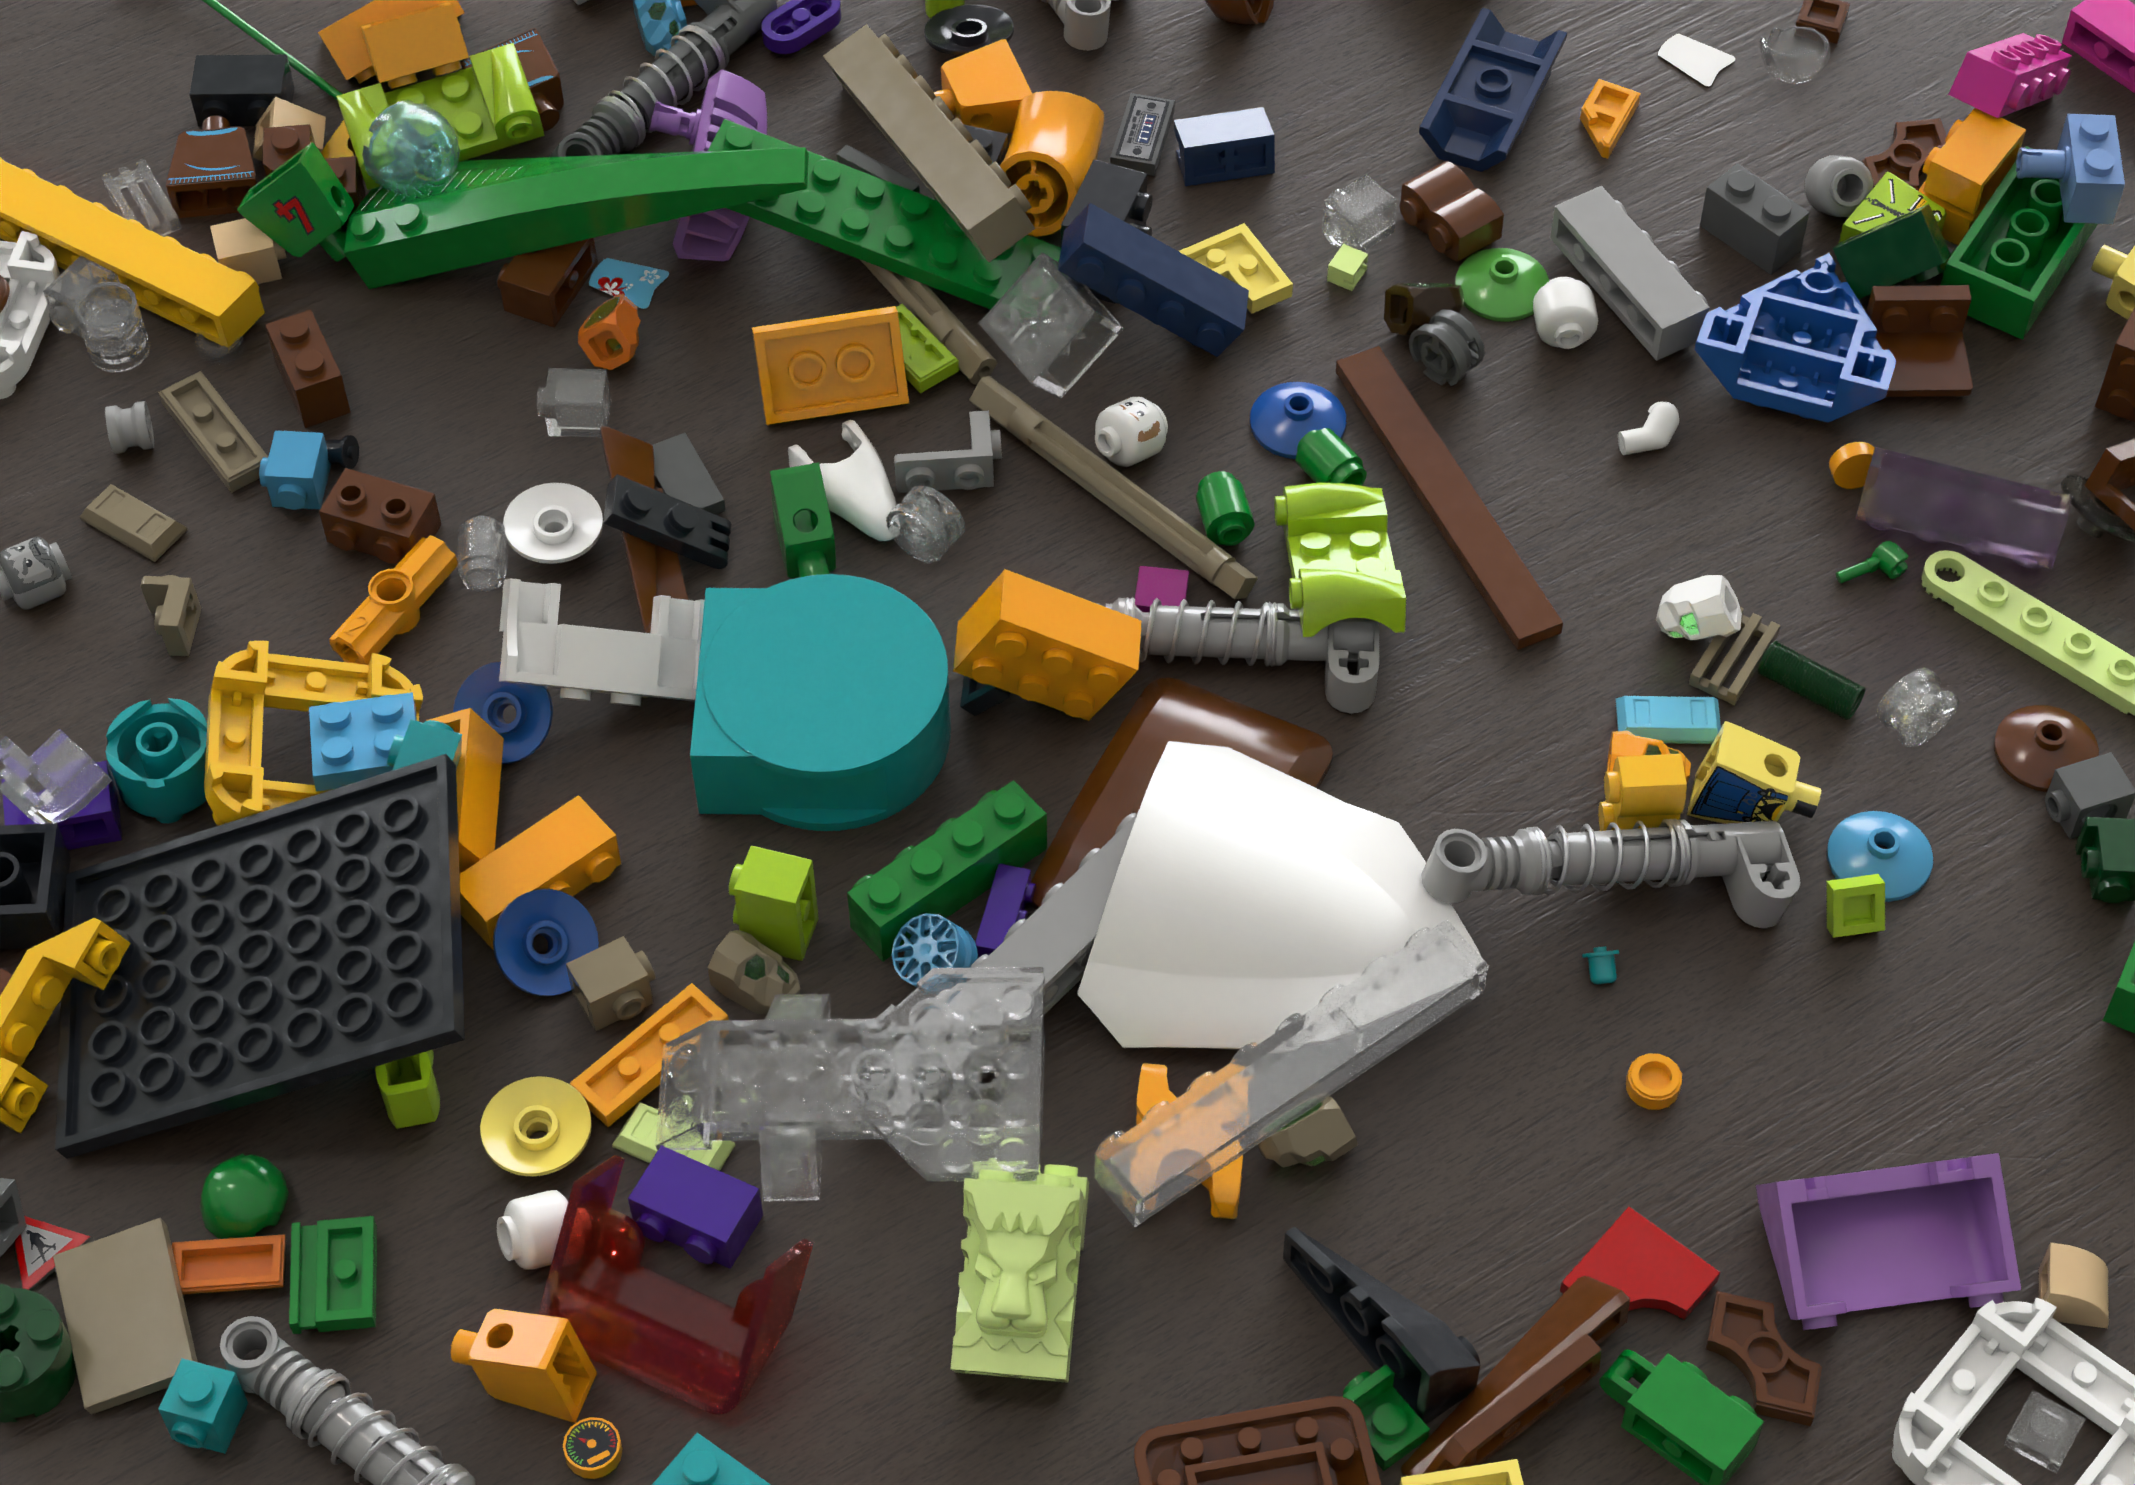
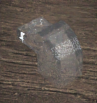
M60 729L30 757L7 736L0 741V761L6 766L0 772V776L5 780L0 785V792L33 822L47 824L58 823L68 819L89 804L112 781L102 768Z

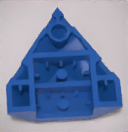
M1830 253L1817 258L1814 267L1802 273L1795 269L1742 295L1738 305L1727 310L1718 307L1706 313L1694 350L1734 399L1749 402L1756 406L1789 412L1807 419L1831 422L1886 398L1895 369L1896 359L1889 349L1883 350L1875 338L1877 333L1876 327L1848 282L1841 283L1835 273L1836 263Z

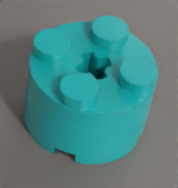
M168 698L169 703L152 705L151 700H145L133 704L113 720L106 735L108 740L105 750L106 757L122 800L132 810L145 816L155 817L161 823L176 822L185 813L194 810L206 801L204 781L207 721L195 706L186 701Z

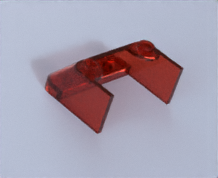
M614 1155L573 1182L541 1300L539 1315L568 1319L590 1359L708 1413L717 1415L728 1413L747 1397L788 1327L795 1310L814 1242L803 1238L766 1267L763 1279L755 1280L747 1285L740 1292L736 1306L733 1308L640 1266L645 1245L642 1230L632 1218L611 1209L625 1160Z

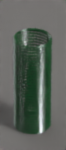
M1778 641L1771 643L1758 667V674L1766 676L1769 680L1772 679L1777 684L1783 685V687L1800 694V696L1811 700V702L1817 703V705L1828 709V711L1831 710V712L1845 718V720L1850 719L1856 712L1866 691L1865 687L1860 686V684L1852 682L1849 678L1846 679L1843 675L1835 673L1832 669L1829 670L1826 666L1818 664L1815 660L1812 661L1809 657L1801 655L1798 651L1795 652V650L1784 646V644L1781 645Z

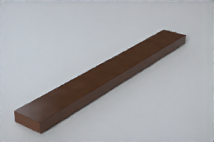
M1377 346L1337 360L1336 374L1516 649L1519 650L1561 634L1563 621L1381 348Z

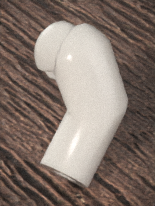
M1656 402L1649 408L1648 412L1650 414L1642 428L1620 431L1618 433V444L1622 455L1666 447L1679 425V413L1674 404Z

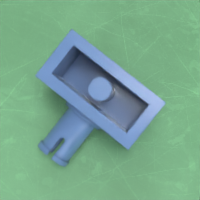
M2067 114L2057 150L2026 149L2025 147H2020L2016 159L2017 178L2059 179L2064 222L2113 224L2125 186L2115 115Z

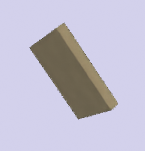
M161 1217L53 1256L84 1409L91 1415L169 1387L182 1358L198 1362L168 1226Z

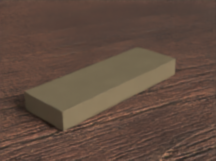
M201 371L158 392L162 405L231 493L259 479L260 463L263 457L268 458L267 454Z

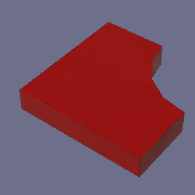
M1628 1207L1561 1282L1560 1292L1564 1294L1578 1278L1588 1276L1622 1290L1630 1298L1629 1311L1642 1307L1661 1309L1685 1320L1718 1282L1721 1272L1634 1209Z

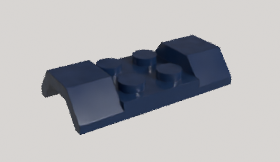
M1482 8L1419 128V134L1437 158L1480 172L1505 160L1517 136L1521 135L1551 75V68L1566 41L1567 32L1558 30L1541 41L1506 32L1493 12Z

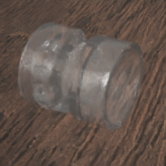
M102 282L92 285L80 294L76 299L74 310L91 362L97 368L107 372H123L141 364L148 356L151 345L135 293L127 285L119 282Z

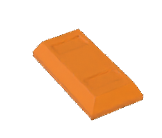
M285 1234L172 1242L183 1295L284 1287Z

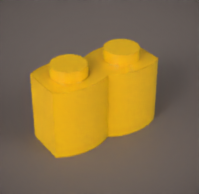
M1681 754L1617 757L1613 771L1605 772L1604 776L1606 801L1599 803L1600 831H1606L1611 822H1615L1620 830L1633 829L1637 821H1642L1647 828H1657L1664 819L1680 820V814L1685 806L1687 790Z

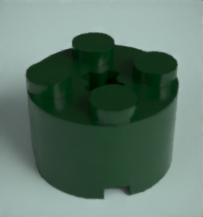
M0 1284V1422L7 1423L17 1422L15 1418L33 1413L35 1417H38L56 1407L64 1399L74 1383L76 1366L68 1331L54 1305L47 1298L34 1291L11 1288L8 1285Z

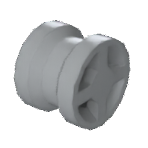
M146 401L135 402L131 408L121 409L117 405L105 407L108 437L114 454L125 453L128 447L139 446L143 450L154 448L153 426Z

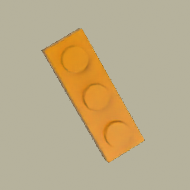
M691 983L571 1081L570 1085L582 1094L589 1110L609 1127L729 1028V1017Z

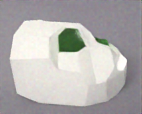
M1705 575L1671 587L1662 596L1656 621L1661 631L1670 637H1685L1688 640H1699L1717 635L1728 637L1740 631L1742 613L1738 599L1728 580L1722 575Z

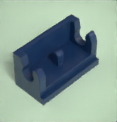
M1263 107L1174 120V132L1180 149L1176 150V157L1185 186L1275 173V135Z

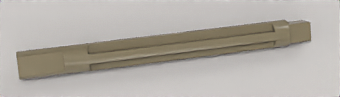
M861 260L900 304L903 303L959 360V370L972 384L977 385L981 378L991 375L998 364L996 359L926 284Z
M985 376L979 380L969 399L972 405L980 411L989 410V417L1213 586H1218L1234 599L1248 597L1258 577L1236 562L1233 556L994 378Z

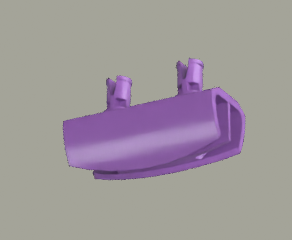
M721 69L708 80L700 109L697 108L696 113H687L683 109L656 101L649 131H658L673 136H684L685 139L689 140V145H693L691 152L708 151L724 119L767 135L765 92L750 81ZM721 208L678 218L673 246L678 258L713 261L729 260L741 240L749 217L727 208Z

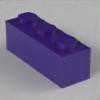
M998 864L975 941L978 958L985 954L990 955L1002 944L1008 930L1014 923L1023 918L1027 920L1028 911L1025 910L1027 902H1033L1036 884L1031 883L1030 869Z

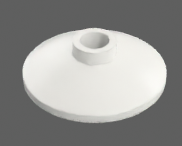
M546 483L525 490L510 503L504 515L503 527L507 542L519 555L531 561L554 564L571 561L588 552L596 544L602 533L603 516L598 502L587 491L565 483Z

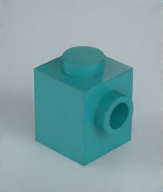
M410 719L405 736L396 735L394 737L387 765L392 766L393 770L447 754L456 764L457 768L461 757L462 734L454 732L450 726L439 721L428 720L422 723Z
M182 1358L158 1410L173 1440L188 1447H202L226 1454L248 1405V1401L236 1372Z

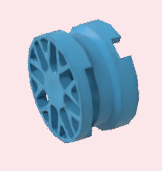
M928 913L910 919L901 927L894 939L891 954L894 969L901 979L931 996H939L945 991H952L966 978L969 968L978 958L976 943L968 931L939 914ZM906 931L912 935L910 939L905 936ZM903 939V940H904V944L901 945V946H899L901 940ZM905 951L904 957L898 958V952ZM899 963H904L900 970Z

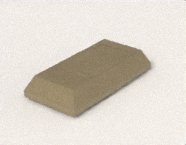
M112 484L93 500L80 516L82 521L153 562H156L188 530L186 526Z

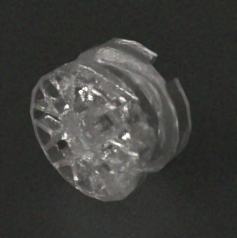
M915 486L906 494L902 500L903 503L897 504L886 517L887 528L896 543L910 556L929 564L934 560L939 562L949 550V546L954 545L965 532V522L956 506L942 493L931 487Z
M1929 668L1917 669L1904 676L1884 695L1876 710L1878 720L1886 728H1894L1898 732L1899 742L1907 748L1919 746L1930 740L1947 725L1958 709V697L1952 691H1944L1940 687V678Z

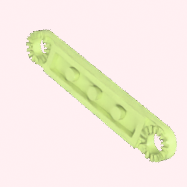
M1944 550L1928 557L1921 580L1923 588L1926 587V592L1928 594L1932 593L1933 598L1937 599L1939 597L1942 601L1952 605L1957 613L2126 715L2131 713L2135 716V657L1958 552ZM1943 568H1946V571H1949V568H1951L1952 573L1957 571L1956 575L1960 576V580L1955 582L1944 581L1937 576L1936 572H1938V569L1943 571Z

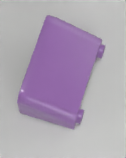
M1999 1153L1756 1185L1759 1209L1790 1320L1802 1319L1803 1330L1838 1326L1836 1315L1850 1311L1968 1297L1970 1308L1982 1307L1992 1300L1995 1304L2004 1302L2003 1292L2021 1290Z

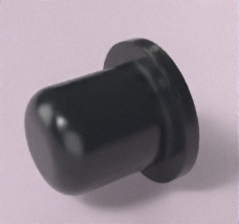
M346 435L342 440H326L329 463L341 464L343 468L353 469L359 459V444L353 435Z

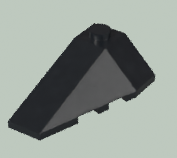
M1292 1227L1285 1232L1283 1260L1372 1368L1377 1371L1384 1365L1390 1367L1395 1373L1393 1387L1425 1424L1466 1398L1475 1389L1481 1366L1480 1359L1473 1345L1465 1337H1456L1445 1322L1296 1227Z

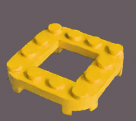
M269 641L248 642L246 650L234 653L223 662H218L209 694L204 792L207 803L213 811V820L219 826L330 791L316 792L315 785L263 780L264 768L261 767L263 707L309 712V707L413 692L417 721H419V711L423 702L420 685L416 684L413 686L406 676L390 666L392 658L372 653L369 665L269 654Z

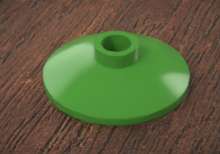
M1491 248L1471 255L1460 265L1455 279V284L1462 287L1464 306L1468 310L1485 319L1502 322L1517 321L1533 315L1534 296L1540 288L1549 282L1545 269L1536 259L1526 253L1509 248Z

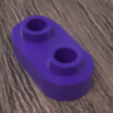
M791 0L763 19L762 37L764 45L770 51L779 54H790L800 50L839 24L841 20L840 0Z

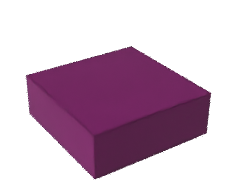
M1139 566L1135 605L1142 612H1150V605L1158 598L1162 606H1180L1183 599L1186 600L1189 571Z

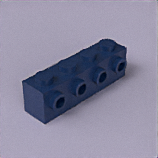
M1089 203L1064 230L1058 271L1069 276L1074 281L1086 285L1108 297L1113 302L1121 304L1216 357L1244 331L1249 290L1092 203Z

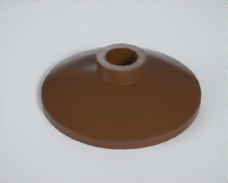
M2048 705L2026 706L2011 712L1998 726L1994 738L1995 755L2003 770L2018 783L2037 791H2048L2055 769L2099 756L2097 740L2085 722L2064 709Z

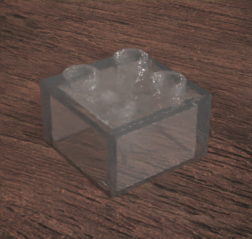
M1041 252L979 322V325L1031 384L1061 399L1124 328L1084 284L1074 281L1069 276L1058 271L1059 262Z

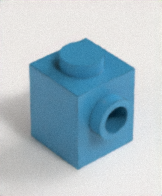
M295 431L274 432L269 457L262 458L259 469L260 484L262 487H267L272 507H284L292 510L301 508L321 509L331 468L324 434Z

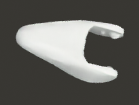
M848 420L842 423L843 430L841 435L843 440L849 443L854 453L851 457L837 463L820 464L829 510L876 540H891L900 532V517L882 460L859 425L853 420ZM795 444L788 447L790 467L814 463L808 457L806 451L799 445Z

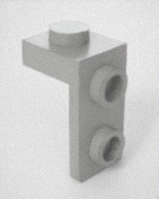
M989 410L969 412L971 449L895 455L897 492L924 493L936 490H972L981 487H994L993 459H1002L1000 430H990Z

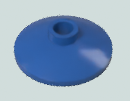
M1287 382L1269 388L1256 399L1250 413V427L1255 439L1266 450L1281 457L1296 459L1298 443L1312 430L1330 428L1342 439L1346 429V413L1339 399L1327 389L1306 382Z
M494 662L478 668L467 677L457 693L453 713L468 708L477 713L504 738L502 764H510L529 757L542 745L551 727L553 705L546 686L499 682L501 662ZM513 705L516 709V717L514 721L507 724L503 719V711L507 706Z
M553 889L530 891L510 902L499 916L493 935L495 958L504 976L520 990L537 996H554L570 991L571 986L566 963L597 949L599 944L597 929L588 910L574 897ZM536 935L545 937L548 942V950L545 954H539L533 948V939Z

